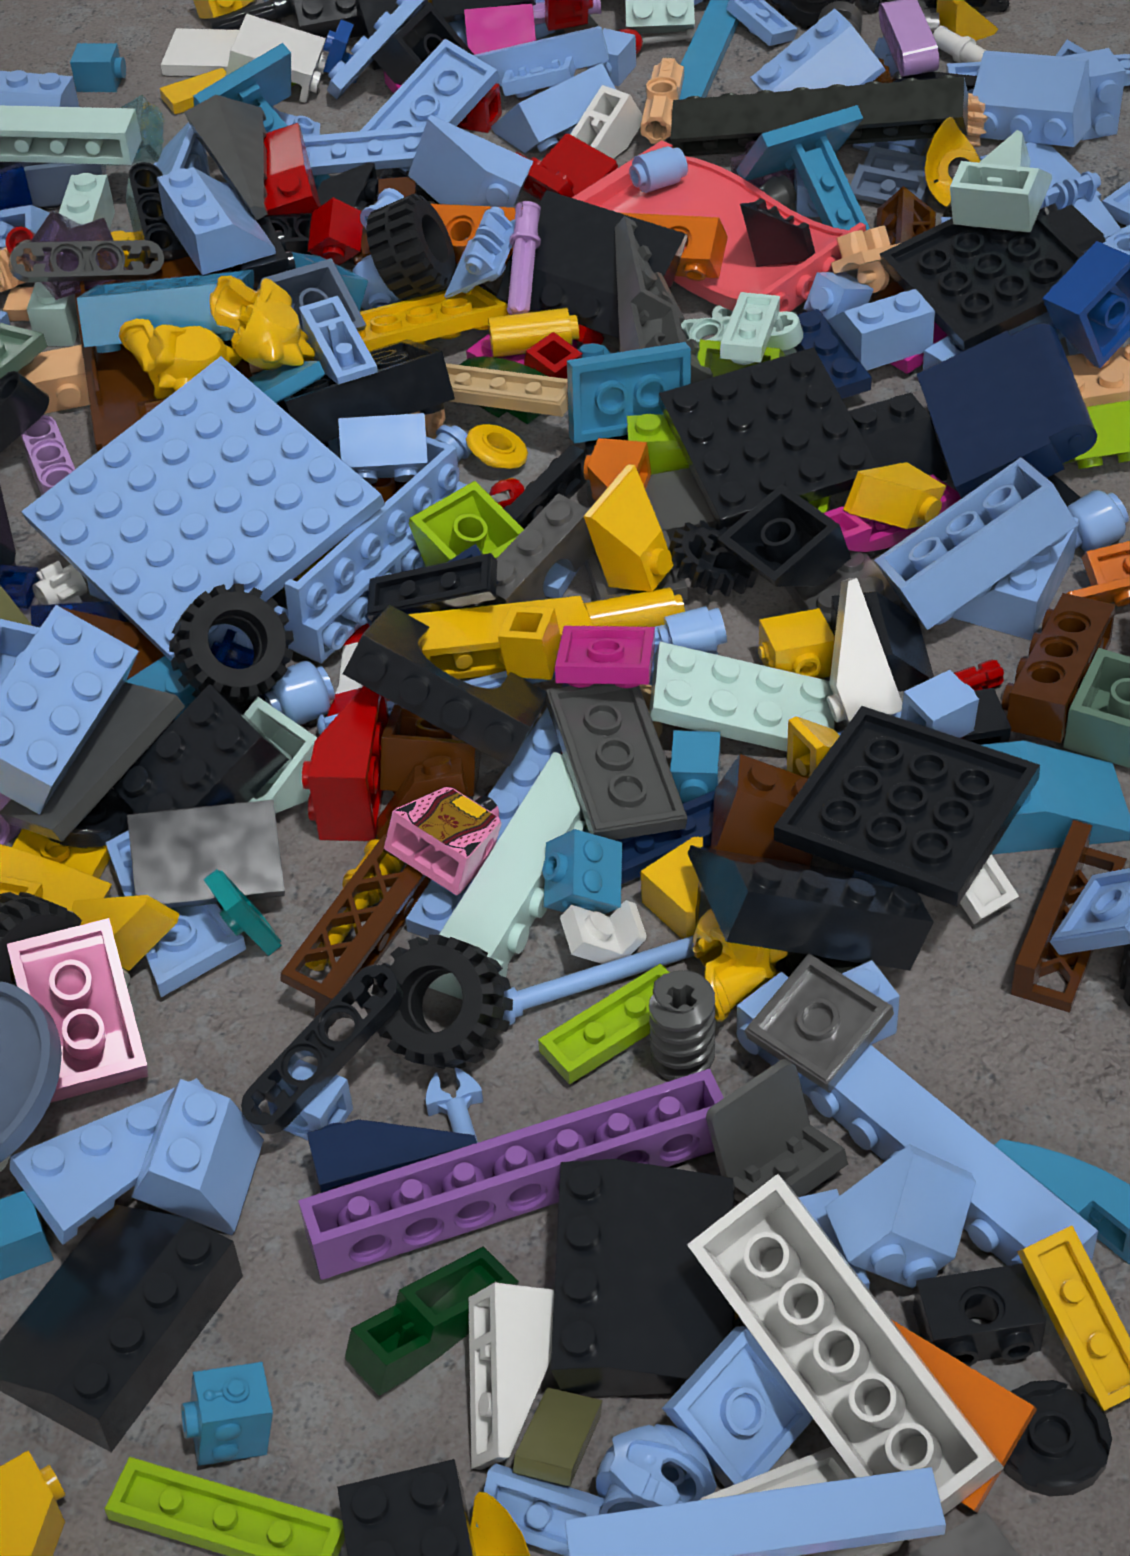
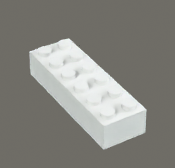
M779 1174L771 1178L687 1244L856 1478L932 1467L943 1514L945 1515L1004 1469L795 1192Z

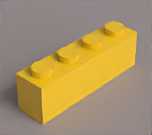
M581 596L409 614V616L430 627L419 647L421 652L435 666L457 679L483 677L506 671L498 635L511 605L555 608L560 636H562L564 626H594Z

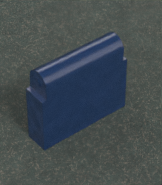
M1034 324L1012 335L1007 330L917 373L954 486L961 498L968 495L1020 457L1047 478L1064 470L1063 463L1086 453L1097 441L1096 429L1055 328L1049 324Z

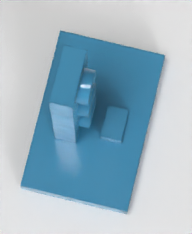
M283 43L279 44L193 95L194 106L214 95H219L261 107L266 116V120L263 121L266 133L286 127V123L272 107L291 96V52ZM329 174L313 175L316 189L318 190L323 180L331 178Z
M858 105L762 133L736 169L740 177L749 181L784 169L792 170L797 168L823 224L834 228L850 230L858 223H863L866 225V230L870 229L835 155L863 120Z
M681 342L617 353H610L604 345L600 344L582 345L580 349H577L583 353L582 358L567 360L569 438L575 444L598 440V438L605 439L628 435L627 416L663 414L658 404L659 393L691 384V348L688 344Z

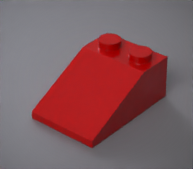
M299 123L266 133L264 145L267 149V179L264 180V185L267 190V197L264 198V204L267 209V215L312 213L321 204Z
M365 686L357 692L314 741L311 761H304L303 789H310L311 792L308 799V817L310 821H316L319 840H376L378 817L384 791L380 790L381 737L389 719L386 698Z

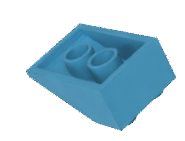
M1028 741L982 745L1040 764L1039 780L996 845L992 855L1061 848L1073 820L1092 825L1089 845L1130 840V814L1113 763Z

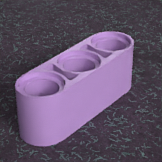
M896 0L880 3V27L901 77L938 71V47L918 0Z
M43 415L21 435L28 463L42 496L73 472L75 467L56 421L52 417Z

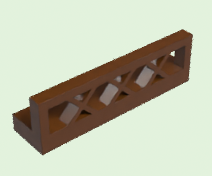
M904 186L877 209L876 227L885 225L890 245L903 243L935 227L936 212ZM890 276L885 289L872 293V300L875 302L905 292V290Z
M1073 820L1016 960L1011 995L1069 1013L1094 950L1069 953L1062 956L1057 953L1050 941L1060 926L1062 919L1064 920L1069 912L1068 905L1075 903L1088 883L1087 878L1082 873L1084 864L1111 872L1125 869L1127 858L1089 848L1092 825ZM1059 971L1068 984L1065 993L1037 985L1039 978Z
M385 834L281 972V982L315 999L314 1018L359 971L379 962L406 924V917L432 880L410 865H407L403 872L382 875L379 863L385 855L389 854L397 858L384 849L387 837ZM378 889L381 898L378 906L356 909L354 897L357 893ZM353 924L356 936L352 941L334 945L330 944L328 932L331 928ZM322 942L323 947L317 948L319 944ZM341 956V957L338 959V961L336 962V961H335V957ZM327 959L330 972L322 983L300 973L305 963Z

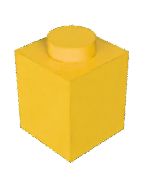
M511 605L498 635L507 676L512 672L521 678L551 680L555 671L561 641L555 608Z

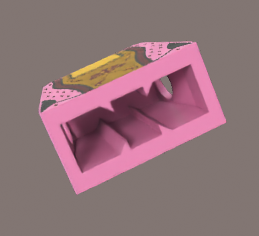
M444 787L392 811L384 849L457 896L477 875L496 845L501 827L498 806L487 796H481L473 801L454 788Z

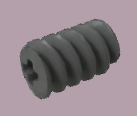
M673 971L663 974L654 982L653 995L649 1000L651 1064L662 1077L675 1080L710 1069L715 1059V992L710 982L700 974L691 971Z

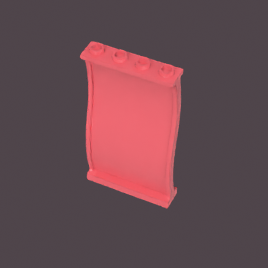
M661 140L641 154L666 146L673 149V145ZM685 156L688 172L685 177L681 178L679 183L648 193L642 192L639 187L637 188L633 185L630 179L629 169L632 166V159L572 197L573 199L619 213L719 217L728 236L719 279L705 278L701 281H695L683 276H675L674 281L710 303L720 305L731 311L735 308L740 292L780 296L779 312H791L807 300L816 273L834 272L831 263L842 259L836 238L854 231H866V225L863 223H858L850 230H844L813 221L787 208L742 177L718 165ZM762 198L765 200L768 210L776 206L784 219L791 215L794 216V225L798 226L803 222L807 223L815 254L805 261L757 267L740 204L755 202Z

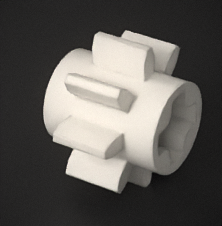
M56 561L36 573L40 581L33 584V592L37 601L47 613H51L55 605L71 610H76L84 605L80 596L87 593V586L80 572L72 565L62 568L61 563Z

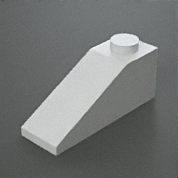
M602 85L571 135L614 159L627 149L641 127L643 115L630 94Z
M848 578L841 581L830 675V687L833 695L827 697L836 723L843 721L845 727H847L861 706L889 715L902 710L900 695L857 578Z
M493 1283L469 1297L471 1469L483 1470L495 1463L508 1459L511 1455L551 1361L554 1290Z

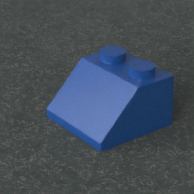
M1096 241L1070 270L1051 287L1042 299L1053 325L1098 368H1101L1130 337V255Z

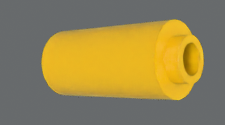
M568 308L488 318L493 358L525 354L527 349L552 332H555L571 345L572 340L579 339L577 316H569Z
M670 587L657 589L653 592H641L584 603L594 626L655 627L665 625V616L685 612L682 596L680 594L674 595Z

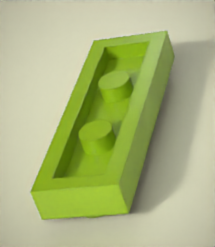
M661 963L539 1038V1052L569 1085L650 1034L649 1000L653 995L654 982L663 974L670 972Z

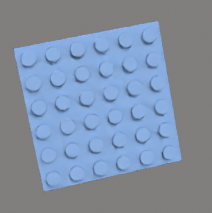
M220 356L21 512L26 521L171 661L175 657L174 652H169V642L174 637L172 630L183 612L200 594L205 591L210 593L215 586L223 584L226 590L230 589L233 584H244V592L249 593L253 587L263 591L260 599L266 602L285 587L284 583L286 581L296 578L382 508L385 503L382 495ZM229 624L212 626L208 632L209 647L235 626Z

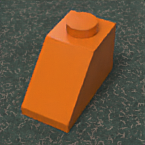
M598 438L592 455H587L584 462L585 480H590L592 497L595 501L599 499L628 464L636 466L646 490L651 476L647 442Z

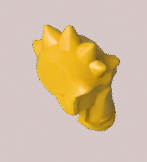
M220 276L217 279L218 283L214 291L210 293L211 314L217 325L226 326L236 331L231 338V345L236 350V353L245 361L266 370H275L283 364L302 366L304 364L303 358L315 356V350L306 342L308 341V335L301 330L298 314L291 307L292 298L287 291L268 278L261 281V286L257 291L246 286L240 279L234 276Z
M136 318L125 322L120 327V341L126 349L133 353L143 371L148 373L154 385V396L157 399H165L172 395L220 356L233 367L242 360V357L236 353L235 349L225 345L222 339L213 331L201 326L177 327L173 325H159L154 329L150 320Z
M710 909L697 922L692 940V949L695 957L699 958L705 967L704 978L710 982L715 992L716 1021H724L737 1003H741L780 972L776 969V962L786 957L788 951L726 942L712 909Z

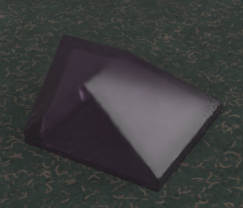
M52 210L30 242L114 240L104 218L81 225ZM65 251L57 255L56 263L63 271L70 272L78 267V260L74 254ZM101 251L96 255L95 260L99 268L109 271L117 267V259L113 253ZM44 252L45 257L43 261H33L30 259V254H23V261L31 270L34 264L46 263L44 271L51 272L48 265L50 252ZM112 280L84 281L85 289H89ZM80 281L41 282L55 300L81 291Z

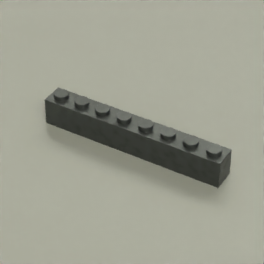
M945 75L938 79L928 80L908 78L901 82L891 83L871 81L864 85L854 86L834 84L828 88L817 89L797 87L792 91L773 92L761 90L755 94L737 95L725 93L718 97L706 98L689 96L685 99L673 100L671 141L674 148H680L685 156L749 152L762 133L856 105L860 109L863 120L843 145L933 138L940 125L949 117L954 118L959 129L967 136L968 91L965 77Z

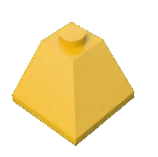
M628 464L583 517L608 587L653 592L674 565L662 529L636 466Z

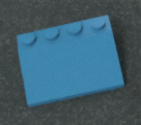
M253 270L97 285L77 297L84 347L96 346L97 353L121 350L120 327L125 322L136 318L150 320L154 329L159 325H173L177 327L201 326L213 331L222 341L231 340L236 331L226 326L217 325L210 310V293L214 291L218 283L217 279L220 276H234L253 289Z

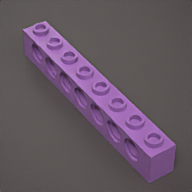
M706 1069L298 1200L306 1236L320 1279L323 1280L558 1203L561 1162L620 1159L668 1167L714 1152L706 1114L710 1107L724 1097L711 1070Z

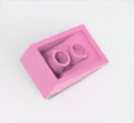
M109 918L7 944L17 987L23 989L44 1006L53 1018L59 1032L62 1052L61 1069L56 1090L50 1103L148 1077L147 1062Z

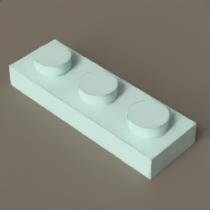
M740 292L721 341V359H731L734 363L742 365L754 362L761 363L779 313L780 296Z

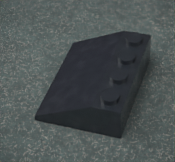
M546 190L539 203L541 212L538 223V236L541 239V243L535 249L530 309L545 311L568 308L569 316H577L578 325L580 324L592 330L619 338L615 226L624 216L635 221L637 228L634 231V236L639 246L644 245L649 248L652 255L648 263L654 273H662L670 290L688 235ZM513 252L508 260L496 297L507 302Z
M406 339L369 351L377 365L378 373L339 385L324 374L321 379L283 399L277 405L328 447L329 440L339 437L338 418L401 415L418 411L427 415L443 410V403L454 400L455 396L443 352Z
M693 845L690 846L687 853L726 942L807 955L811 954L813 956L858 963H867L872 960L877 966L910 971L934 923L917 892L908 887L898 886L868 875Z
M620 1159L561 1162L551 1372L561 1391L587 1397L676 1393L735 1328V1310L687 1245L735 1207V1183L733 1178Z
M114 1204L111 1210L95 1222L0 1341V1391L112 1453L243 1277L234 1241L189 1218Z

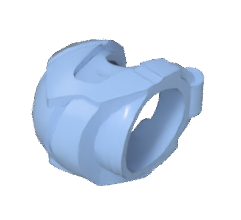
M655 1424L654 1427L652 1425L637 1427L612 1438L613 1445L603 1457L596 1477L598 1496L605 1498L600 1514L698 1501L702 1497L714 1493L717 1486L708 1458L698 1442L674 1426Z

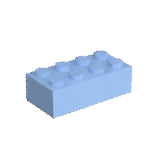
M1020 457L874 561L900 600L928 630L934 625H940L948 621L957 609L970 600L987 594L991 590L992 585L1007 574L1023 569L1029 563L1030 558L1046 547L1055 546L1063 541L1067 533L1078 526L1053 483Z
M55 605L0 685L1 794L39 815L41 814L127 680L139 652L138 650Z

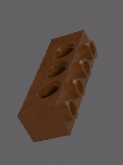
M1062 593L1055 608L1047 609L1043 619L1042 633H1034L1029 648V657H1022L1020 659L1015 683H1008L1004 690L1001 705L1003 710L1008 711L1007 719L1012 732L1058 743L1062 742L1066 734L1069 709L1098 648L1107 650L1111 643L1116 604Z

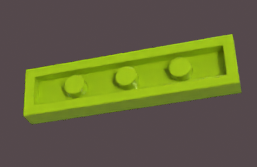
M133 1457L128 1458L104 1508L108 1519L226 1556H339L345 1541L341 1519Z

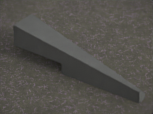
M214 95L185 111L184 114L195 136L216 162L224 179L235 190L255 220L266 216L267 209L264 204V198L267 197V190L264 180L267 179V149L264 145L266 130L263 125L266 116L262 108Z
M624 216L615 226L620 352L686 342L691 348V383L712 378L713 373L711 369L701 366L696 357L700 349L698 343L694 339L688 340L682 330L681 324L685 318L662 273H654L648 263L652 255L649 248L644 245L640 247L634 236V231L637 228L635 221Z

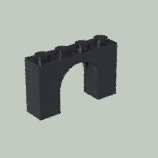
M389 605L361 636L343 675L505 765L510 766L546 703V691L512 672L509 673L500 687L493 689L477 687L447 674L428 660L419 648L430 627Z

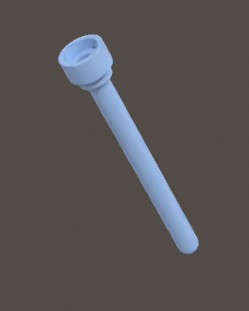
M693 936L518 991L515 987H511V989L504 991V997L513 999V1011L504 1010L503 1020L510 1021L509 1025L515 1024V1018L523 1016V1010L649 971L660 963L664 966L695 956L692 949Z

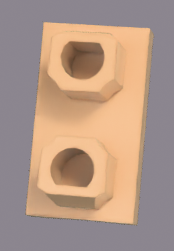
M885 225L864 232L863 230L854 231L836 238L842 259L831 263L834 274L858 269V282L861 284L865 283L873 288L872 293L885 289L890 276L881 264L880 260L882 258L880 253L898 245H890Z

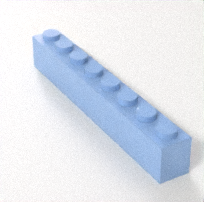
M782 972L737 1005L736 1034L739 1042L749 1053L753 1055L758 1054L771 1066L780 1060L749 1040L745 1029L789 978ZM869 1044L830 1093L798 1072L802 1092L811 1099L814 1107L823 1116L834 1118L849 1131L850 1136L858 1146L864 1150L873 1151L884 1162L910 1144L972 1173L976 1184L963 1229L968 1232L973 1243L982 1251L992 1252L1007 1266L1022 1264L1017 1251L1073 1225L1090 1261H1092L1098 1235L1096 1228L871 1044Z

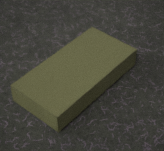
M547 1387L514 1455L513 1473L570 1487L600 1420L602 1400Z

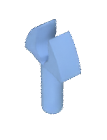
M455 1067L456 1082L459 1089L456 1091V1097L452 1098L449 1093L442 1091L439 1076L436 1072L429 1083L426 1093L428 1116L430 1117L438 1113L448 1115L453 1132L475 1135L478 1143L468 1108L472 1104L483 1103L480 1085L469 1074Z

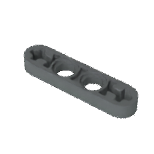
M148 240L26 242L17 245L9 258L10 272L15 278L23 282L143 280L156 276L164 263L162 249L156 243ZM127 250L129 252L127 259L139 258L142 251H147L148 257L155 258V261L151 263L149 269L144 268L143 263L140 261H131L128 265L129 270H124L125 255L123 251ZM101 251L113 253L117 259V267L109 271L99 268L95 260L96 255ZM44 252H50L48 265L51 272L44 271L46 263L34 264L30 272L25 271L24 265L17 264V261H20L25 253L30 254V259L33 261H43L45 257ZM61 252H70L76 256L78 267L75 270L68 272L58 267L56 257Z

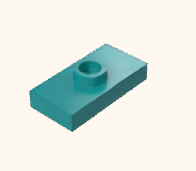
M216 869L203 879L223 907V910L219 912L220 916L236 936L245 931L268 956L282 946L280 943L282 942L264 915L222 870Z

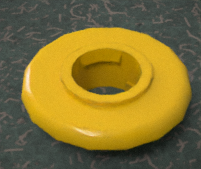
M492 424L477 425L470 429L466 436L468 448L484 464L490 467L512 469L519 468L526 463L528 451L525 443L519 436L506 428Z

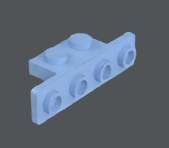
M600 26L473 55L497 69L500 77L497 84L502 86L505 96L515 94L517 98L529 96L535 93L536 89L551 88L573 77L576 69L606 63L609 60L607 45Z

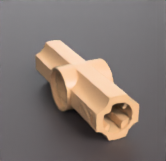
M662 58L661 62L654 66L652 77L646 84L647 99L640 129L641 136L646 137L651 144H657L661 140L664 141L671 137L673 100L680 99L684 80V66L679 65L675 58Z

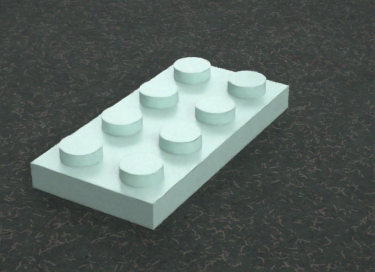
M659 642L655 653L649 709L652 721L695 731L720 732L721 737L787 751L788 720L795 716L834 729V717L827 701V697L833 695L830 681Z

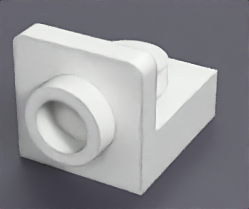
M991 854L960 904L975 925L1013 902L1019 895Z
M627 900L610 917L600 912H593L574 905H570L560 916L571 955L600 964L631 955L646 940V932L635 903Z

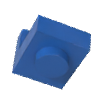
M341 19L336 32L329 30L323 48L324 51L329 52L323 72L329 74L338 62L342 60L346 64L352 58L353 54L347 53L346 48L354 24Z

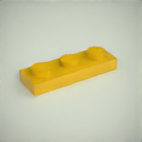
M1073 1225L1017 1251L1089 1396L1095 1399L1102 1411L1129 1399L1130 1337Z

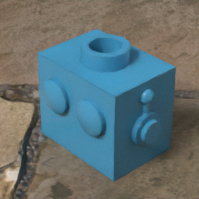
M573 829L546 842L545 861L542 869L545 878V908L565 912L570 905H574L602 914L621 908L622 842Z
M263 1362L193 1372L190 1402L181 1404V1418L185 1439L193 1438L198 1466L267 1455L273 1410Z

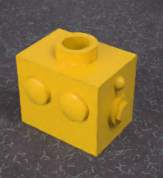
M820 608L759 619L758 654L764 666L819 679L830 677L835 636Z

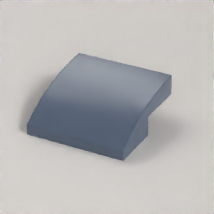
M871 146L864 164L858 165L850 185L856 199L884 204L904 186L925 203L931 193L925 178L926 156Z

